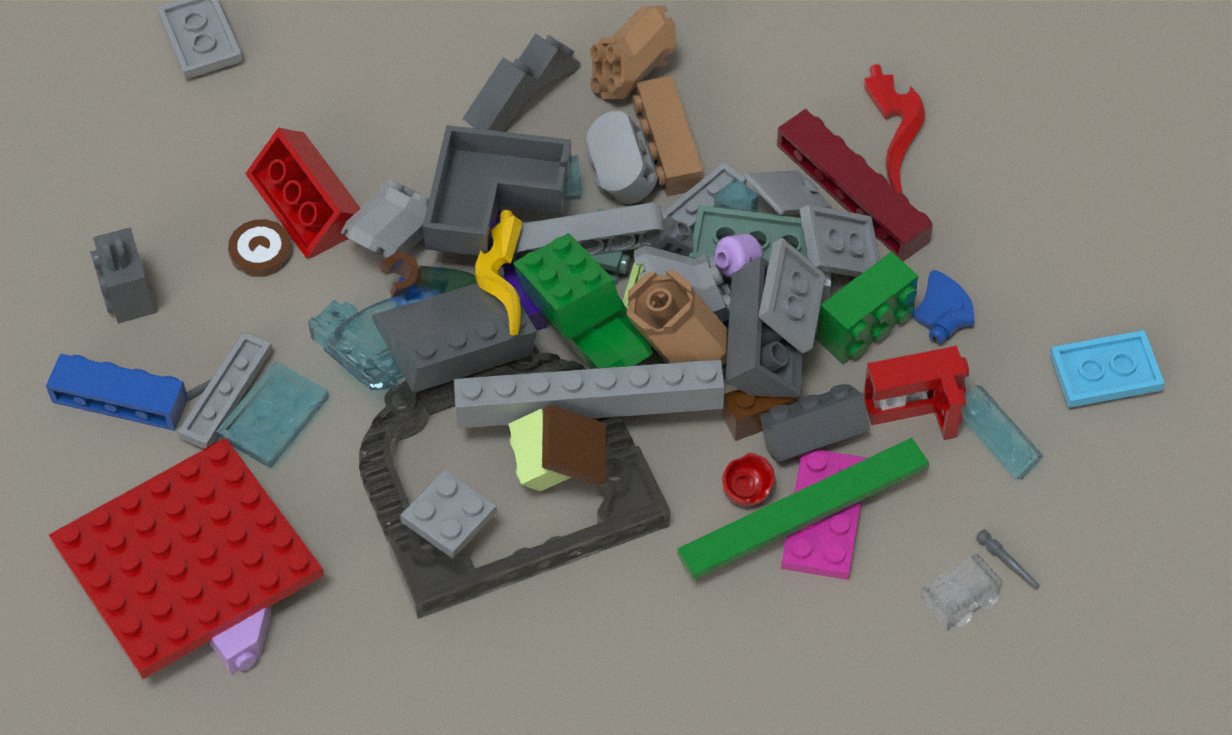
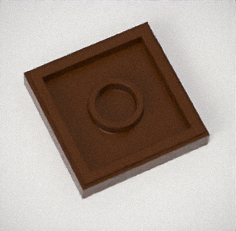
M549 404L543 409L542 468L601 486L606 482V424Z

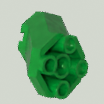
M621 299L622 310L568 339L564 338L565 342L590 369L635 366L656 351L630 322L627 316V308Z

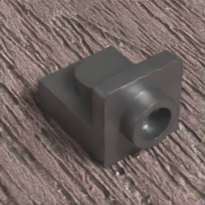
M667 216L663 220V232L650 247L688 256L693 250V231L684 222L676 221Z

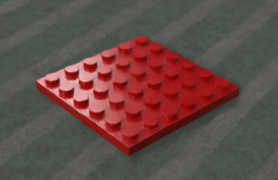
M226 437L48 534L55 549L142 680L208 643L213 637L262 609L269 608L325 576L321 565Z

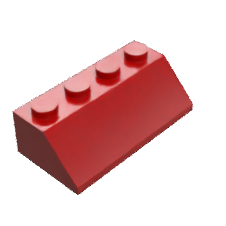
M277 128L245 174L304 256L311 259L349 239L341 231L346 221L361 208L304 132Z

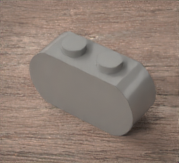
M611 111L603 114L594 121L586 136L590 150L587 152V156L597 173L594 177L595 182L602 192H608L621 203L632 204L639 202L650 194L658 179L643 129L624 112Z

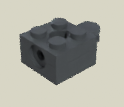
M131 227L93 237L96 250L90 251L108 313L115 312L118 324L155 314Z

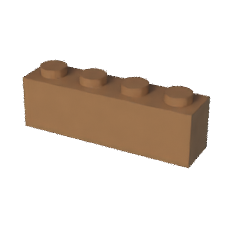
M673 76L637 82V95L632 96L635 113L641 114L640 127H642L645 137L649 139L647 144L652 159L657 165L655 167L658 174L657 184L658 186L663 185L666 197L686 193L703 179V169Z

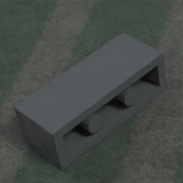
M850 384L836 385L829 392L820 395L804 396L797 403L778 405L771 408L770 412L760 415L767 451L779 462L870 430L863 394Z

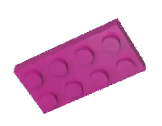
M817 449L803 453L800 458L794 493L867 458ZM861 501L786 536L781 569L848 580Z

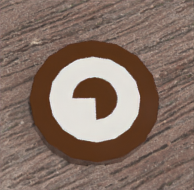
M256 219L243 223L234 230L229 239L228 253L233 266L253 277L267 276L278 272L283 268L286 260H289L291 257L292 244L287 230L279 223L268 219Z

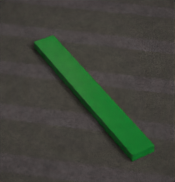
M911 437L677 548V555L694 581L928 469L929 461Z

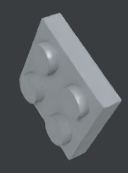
M444 469L400 517L403 524L454 559L497 513V505Z

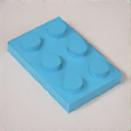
M1145 330L1053 346L1050 349L1049 354L1068 408L1163 391L1165 383Z

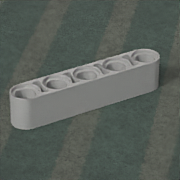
M647 203L523 223L512 260L515 262L526 254L534 252L551 243L554 239L568 233L591 256L650 246L663 232L664 219L661 208L657 204Z

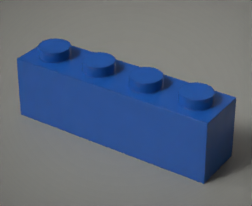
M60 353L46 384L52 403L175 431L187 403L184 381H180L176 377H162L149 374L142 369H127L119 367L112 362H96L88 360L81 355L70 356Z

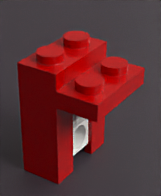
M957 346L867 363L863 397L871 425L935 413L943 439L956 438L959 424L963 423L962 407L966 406L965 377L969 376L968 362L965 357L961 358Z

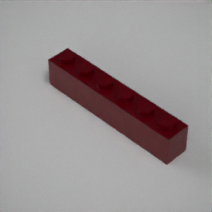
M804 109L778 127L777 147L847 212L871 216L875 237L899 259L905 261L930 243L933 224L925 213L919 212L910 204L908 198L903 193H898L888 184L887 179L882 174L876 173L861 155L855 154L840 136L834 135L819 117L812 115L807 109Z

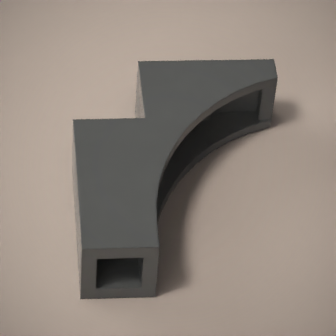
M535 33L519 59L516 58L513 63L504 57L501 59L462 119L476 129L503 132L517 112L532 96L553 80L563 75L574 73L580 62L572 57L574 51L550 35L544 39Z

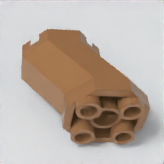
M665 5L641 6L612 37H601L598 44L591 46V88L593 92L600 93L602 99H626L637 87V82L643 81L655 67L667 66L669 60H665L667 54H673L676 44L675 22L672 18L665 16L664 12L668 11Z
M675 270L665 271V275H657L656 272L646 273L628 291V301L630 303L629 308L627 307V316L630 322L662 357L665 364L721 360V365L727 362L728 329L695 292L692 284Z

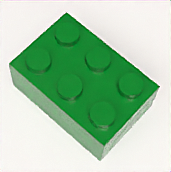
M570 233L554 239L551 243L513 262L523 292L565 339L578 334L623 309L612 277Z
M891 251L820 304L817 341L843 365L852 358H859L875 340L880 341L884 339L892 327L899 322H906L913 315L919 275Z

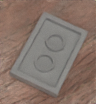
M179 0L157 7L159 18L185 80L243 61L241 51L218 0Z
M811 204L800 208L802 229L807 247V258L819 270L858 277L880 260L871 216Z
M782 238L772 245L758 317L803 354L813 348L826 275Z

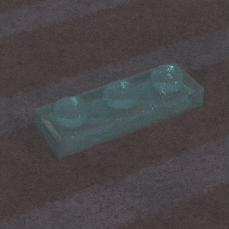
M975 385L966 395V406L962 407L963 419L1016 479H1023L1044 455L982 386Z

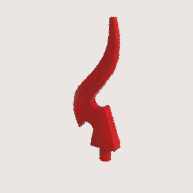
M874 64L869 68L871 77L864 78L865 91L885 119L892 115H900L903 118L887 149L885 163L890 185L898 193H903L900 182L901 163L909 145L924 123L925 108L922 99L912 86H910L908 93L898 94L894 90L893 74L883 75L881 65Z

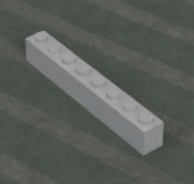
M721 360L454 379L458 428L509 425V423L532 412L544 409L549 404L594 419L723 409L724 381Z

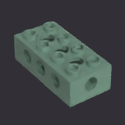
M698 205L693 232V250L689 255L691 258H697L704 254L712 257L715 255L716 246L722 238L742 233L750 234L757 239L763 250V259L768 262L773 243L782 238L807 258V247L801 218ZM721 273L724 283L731 284L732 277H726Z

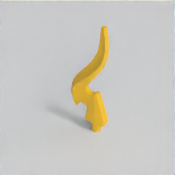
M504 210L500 213V223L491 229L494 241L492 249L488 253L480 250L475 265V277L481 289L497 297L506 307L509 317L510 335L514 336L518 335L521 322L520 298L516 289L498 275V270L503 264L511 263L522 221L514 216L511 211Z

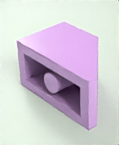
M271 607L262 609L209 641L210 646L231 675L239 670L245 671L251 668L257 659L261 657L272 616Z

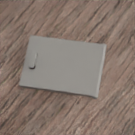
M798 170L747 173L744 176L780 216L800 214V208L808 204L826 208L832 207L818 192L816 185L809 178H804Z

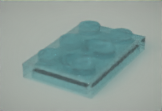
M275 361L216 431L217 436L220 440L223 438L228 440L234 448L272 468L328 400L329 392L322 386Z

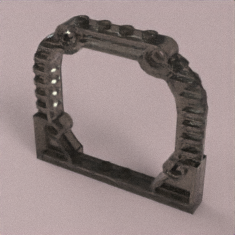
M534 345L531 356L462 378L585 370L586 368L576 361L560 359L558 354L539 353L538 348ZM406 380L390 388L384 397L385 408L373 419L372 425L362 439L359 452L361 481L385 536L390 555L417 619L670 527V508L639 445L635 446L622 417L594 418L593 420L606 424V482L598 486L599 493L604 499L597 510V524L562 537H551L543 544L532 548H521L508 557L475 568L470 557L457 554L454 559L401 522L400 515L410 506V503L393 465L399 441L421 432L427 425L429 415L456 406L454 380L415 393L412 392ZM399 406H407V407L402 408V409H399V408H398ZM613 476H616V477H619L620 479H618V480H610V479H608V478L613 477ZM425 544L432 545V547L427 549L420 548V546Z

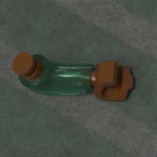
M404 252L390 255L379 266L382 273L386 275L396 273L404 279V281L393 284L390 290L392 298L407 294L413 285H416L417 289L442 294L477 283L475 275L470 272L445 267L419 266L411 255Z

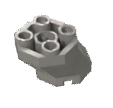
M388 179L386 184L382 183L378 193L346 221L341 233L374 252L384 254L386 258L394 253L404 252L407 254L424 238L423 224L429 199L404 185Z
M649 246L634 250L636 265L642 264L644 268L642 273H640L641 278L646 273L656 272L657 275H665V271L675 270L692 284L695 292L721 322L729 320L731 288L728 283L722 285L724 281L716 265L715 255L708 257L707 254H704L697 258H691Z

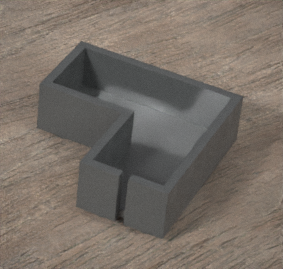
M446 125L423 224L425 249L477 256L480 250L488 253L492 242L491 229L495 227L499 205L562 213L566 185H568L572 164L571 140Z

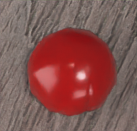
M747 453L741 458L732 460L727 465L722 476L723 492L731 502L745 507L763 502L769 496L775 483L774 468L766 458L755 453Z

